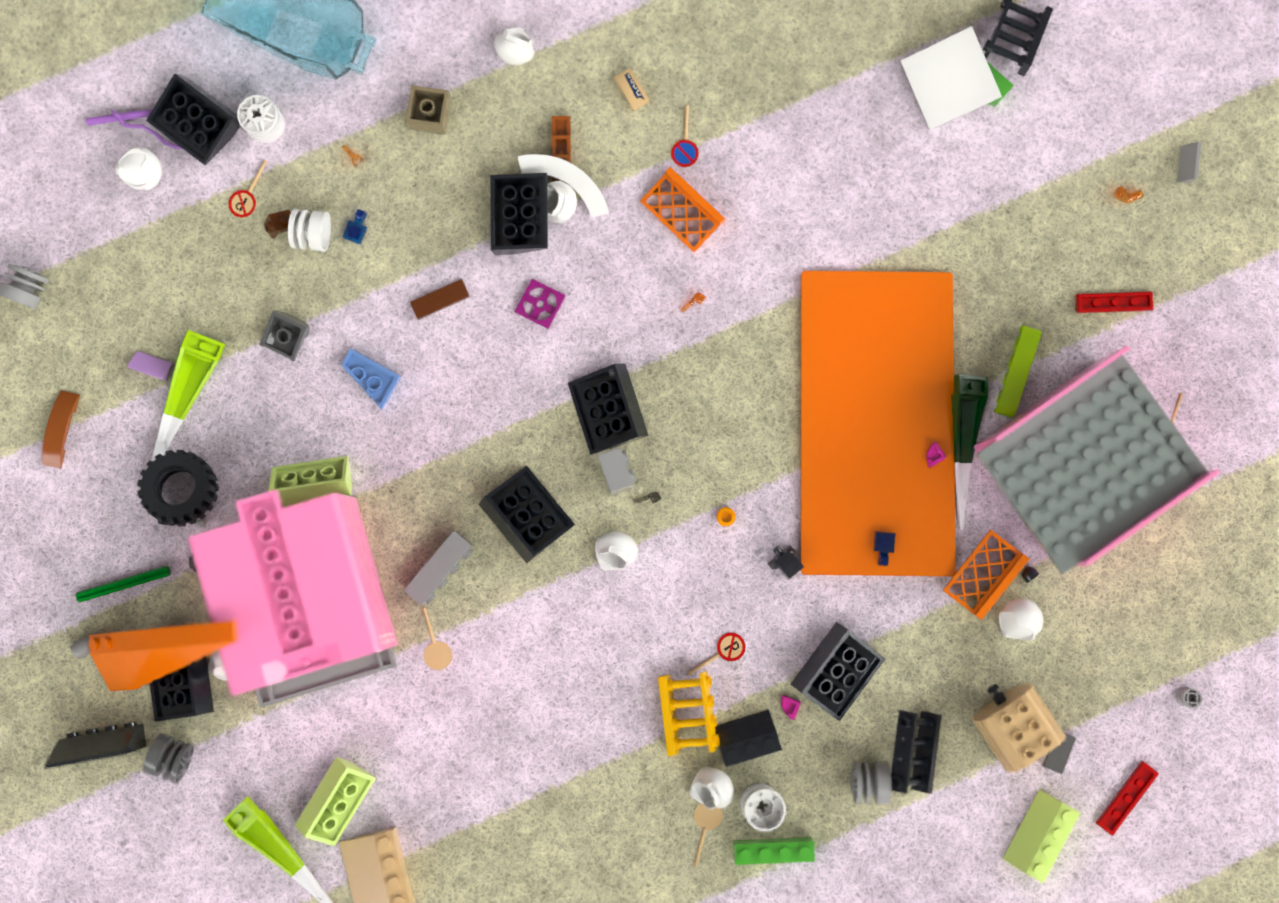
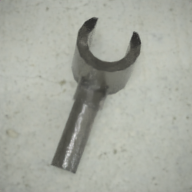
M651 492L643 497L635 498L633 501L635 504L650 499L652 504L661 500V496L658 492Z

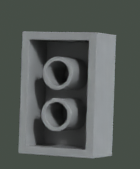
M620 447L598 455L612 495L634 488L633 483H636V479L632 469L628 470L627 468L629 459L625 450L621 451Z

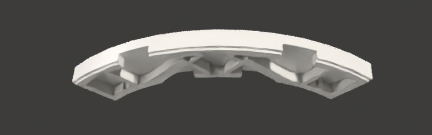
M530 154L517 156L522 174L547 173V175L556 177L575 189L584 200L591 218L609 214L607 203L601 191L593 180L577 166L566 160L549 155Z

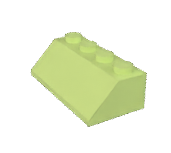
M348 456L272 467L268 492L278 490L283 508L334 493L351 496L352 482Z
M336 757L295 823V826L304 837L335 846L376 777L350 761Z
M1039 790L1002 859L1044 883L1080 812Z

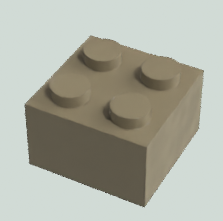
M411 85L405 119L408 128L446 134L452 101L450 92L448 90Z

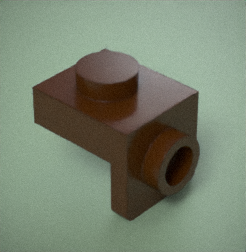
M290 209L268 214L264 222V228L271 238H276L278 233L288 231Z

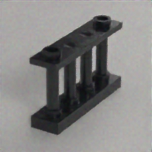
M1003 0L1000 6L1003 10L991 39H987L982 50L985 51L984 56L986 59L990 52L1017 62V65L1020 66L1017 74L1024 77L1032 65L1054 8L1046 6L1043 13H1037L1012 2V0ZM1010 9L1035 20L1034 22L1037 25L1031 27L1006 16ZM1004 23L1029 34L1031 40L1025 41L1000 30L1002 24ZM997 37L1023 48V51L1026 52L1025 55H1019L995 45Z
M899 710L891 768L892 791L908 794V788L911 786L912 790L928 794L932 793L941 714L921 711L920 718H918V713ZM916 726H919L918 738H915ZM914 746H916L915 758H912ZM911 766H914L913 777L910 778Z

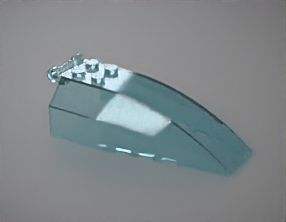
M206 0L201 11L204 17L304 71L335 80L349 71L363 75L370 50L376 43L374 37L364 34L363 10L355 0ZM365 42L357 64H354L360 44Z

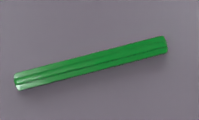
M163 566L79 591L75 594L76 600L83 602L170 576L171 571L169 566Z

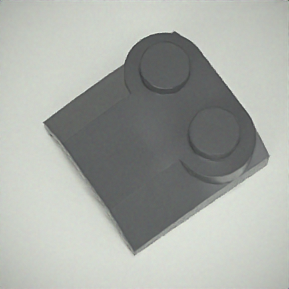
M274 310L268 321L260 346H264L291 359V361H295L304 339L310 333V326L296 317Z

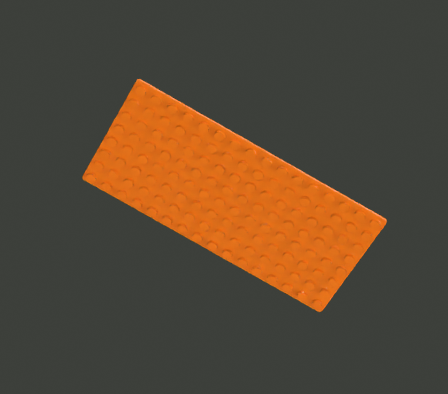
M803 271L801 273V564L804 566L801 569V573L803 575L954 576L956 573L955 458L951 395L954 394L953 274L950 272ZM936 441L946 455V458L932 468H929L926 454L930 445Z

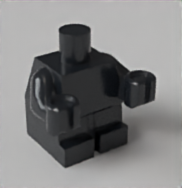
M779 545L773 549L776 556L773 557L772 562H768L772 570L779 568L781 573L788 579L804 568L798 558L794 556L796 551L791 545L783 550Z

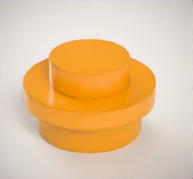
M729 507L721 508L716 514L717 522L722 526L732 525L736 518L735 512Z

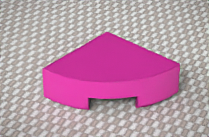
M936 441L930 445L926 454L929 468H932L946 458V455Z
M782 695L781 706L783 711L790 719L794 720L801 702Z

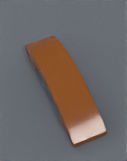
M62 390L59 393L50 413L44 435L42 449L43 465L62 468L66 453L64 446L72 415L77 410L80 394Z

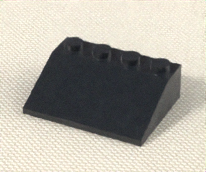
M176 73L172 76L146 119L149 124L204 165H207L235 136L241 126L237 119V114L189 78Z
M547 173L490 175L491 251L495 255H515L548 249Z
M626 363L612 364L568 382L590 455L649 436Z
M528 466L484 496L479 503V506L526 564L575 525Z
M836 622L790 685L840 722L885 658L850 630Z
M206 656L150 683L155 722L214 712Z
M135 721L125 723L122 728H117V725L107 726L105 731L98 732V728L85 730L86 734L79 735V732L68 733L66 738L58 740L44 767L48 769L116 757L145 748L143 724L137 725Z

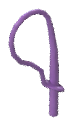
M111 110V115L86 118L88 126L119 121L127 128H143L155 135L163 144L174 149H182L178 145L165 141L158 133L144 125L126 124L124 121L148 117L152 110L117 113L115 110Z

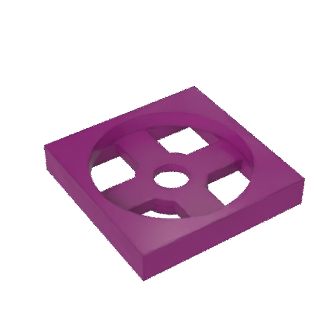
M531 279L514 312L549 330L566 295ZM533 289H544L540 297L535 298L529 295ZM550 293L554 294L556 298V308L547 302ZM525 301L534 307L530 316L525 312ZM538 301L544 302V306L542 308L537 307ZM546 311L552 314L546 319L537 320L540 312Z

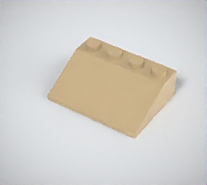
M396 826L339 842L354 903H415Z

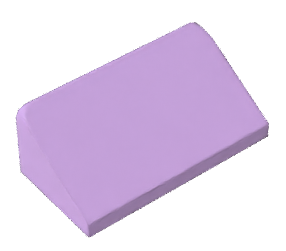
M137 351L127 367L167 381L173 363Z

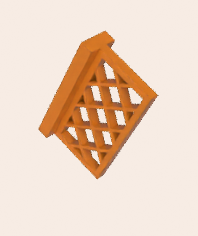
M671 167L665 171L660 180L640 200L647 209L694 253L726 221L711 204ZM665 180L671 183L672 192H661V184ZM682 194L685 197V205H674V195ZM658 195L659 206H650L646 202L650 196ZM661 195H672V205L661 206ZM688 207H696L699 210V218H688ZM672 208V219H664L661 216V209ZM675 208H685V218L675 219ZM699 220V231H688V221ZM701 220H710L714 226L709 231H702ZM675 221H686V232H677L675 230ZM688 234H699V242L694 247L688 242Z
M990 529L942 591L982 620L1030 558ZM991 535L997 539L998 548L987 549V540ZM1010 549L1015 553L1011 560L1003 561L1002 550ZM999 550L1000 562L989 563L988 552ZM985 552L986 563L975 564L976 554ZM1001 564L1002 572L999 576H991L990 565ZM987 566L988 577L977 578L976 567ZM973 567L974 579L963 580L965 568ZM989 579L990 587L988 590L979 592L978 581ZM975 581L976 592L965 593L964 582ZM954 583H961L962 594L954 595L949 589ZM977 595V604L973 609L967 605L966 596Z

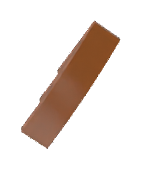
M551 116V156L571 163V116ZM552 176V182H554V181H562V180H560V179H558V178Z

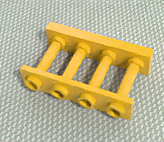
M708 671L699 673L700 678L674 681L671 679V674L658 677L667 756L677 755L683 747L708 745L709 752H714L719 747V736L715 732L717 718L716 715H713L712 708L714 707V696L710 692L712 679L708 675ZM701 686L702 698L685 700L673 698L675 688ZM704 707L705 718L683 720L676 718L675 710L677 708ZM706 726V738L682 740L678 738L677 730L679 728Z

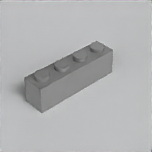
M453 531L403 591L420 605H425V603L429 605L436 597L434 595L435 591L438 588L442 589L447 584L448 580L446 578L450 573L454 575L461 567L459 565L460 561L463 558L466 560L472 554L473 550L471 548L474 545L457 531Z

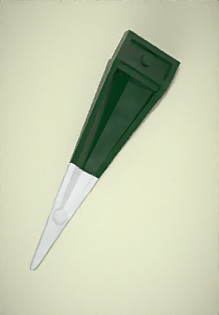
M961 374L954 375V394L951 395L959 530L964 528L967 492L975 450L974 445L977 441L988 398V377Z

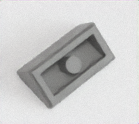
M1201 142L1181 146L1177 182L1191 184L1198 179Z

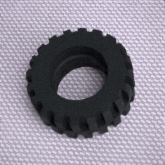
M177 449L176 452L172 450L166 451L164 456L161 454L156 455V460L153 462L149 460L146 464L148 468L146 470L142 469L140 475L143 478L138 480L137 486L140 487L137 493L138 497L142 499L140 503L143 508L157 520L171 526L178 525L181 527L186 526V523L192 525L197 523L196 519L205 518L206 515L204 513L207 510L211 512L213 509L211 504L213 501L216 502L218 498L216 495V491H219V485L216 483L218 479L212 471L213 469L201 457L190 451L186 453L184 450ZM178 472L190 473L195 478V489L191 497L178 505L166 503L162 497V488L165 481L171 475Z

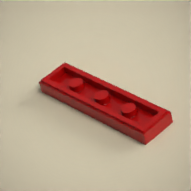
M1153 291L1075 295L1076 314L1154 310Z
M1141 761L1095 823L1113 836L1159 773L1144 761Z

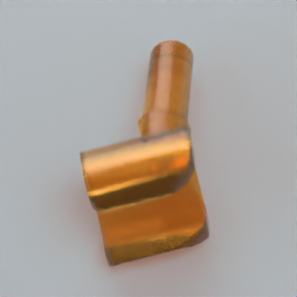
M346 145L342 147L350 156L355 167H358L354 163L356 158H360L364 162L360 155H355Z
M699 292L696 293L690 302L681 308L682 312L684 313L695 302L701 305L706 297Z

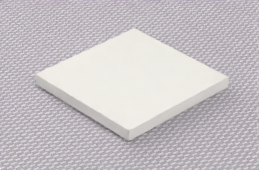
M972 26L900 61L930 130L1002 97Z

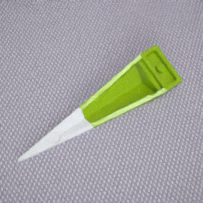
M190 330L186 331L179 348L152 462L156 460V455H164L190 408L216 367L224 349V343Z
M249 796L222 820L236 837L275 863L320 903H333L264 810L261 811Z

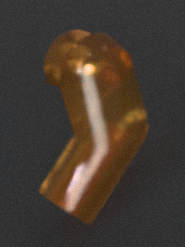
M1122 186L1118 187L1114 193L1117 200L1126 204L1144 197L1140 189L1129 193Z

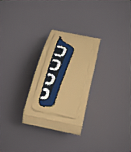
M630 68L613 77L633 111L650 102Z

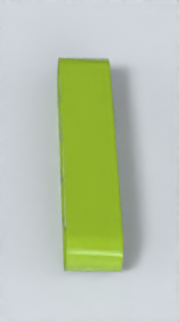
M1022 325L1019 329L1020 335L1016 338L1013 347L1015 351L1010 357L1007 366L1009 369L1007 373L1005 372L1002 382L1003 388L1002 391H999L996 400L997 406L993 410V412L1009 418H1014L1041 337L1040 330Z

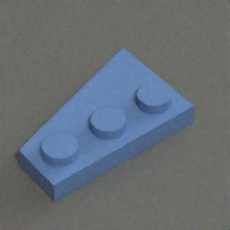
M351 348L341 364L381 409L385 407L401 378L400 375Z

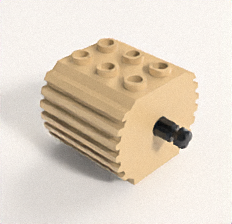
M993 684L987 689L989 694H994L992 697L993 701L979 709L973 715L972 721L1005 771L1010 773L1018 772L1065 741V733L1032 684H1020L1004 694L1002 691H997L999 688L997 684Z

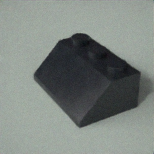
M769 710L719 724L715 727L716 735L719 736V748L725 767L782 750Z

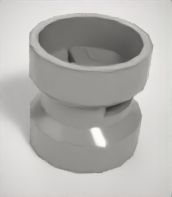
M1182 687L1176 693V700L1182 706L1197 708L1202 703V694L1197 689Z

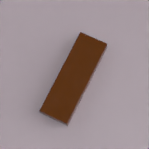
M461 279L413 300L410 304L417 319L420 320L470 296Z

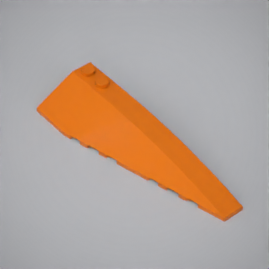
M236 620L93 634L89 635L88 646L90 655L110 691L136 690L143 685L150 684L152 681L164 677L166 674L173 673L189 665L193 661L202 659L203 656L210 655L218 649H223L237 642Z

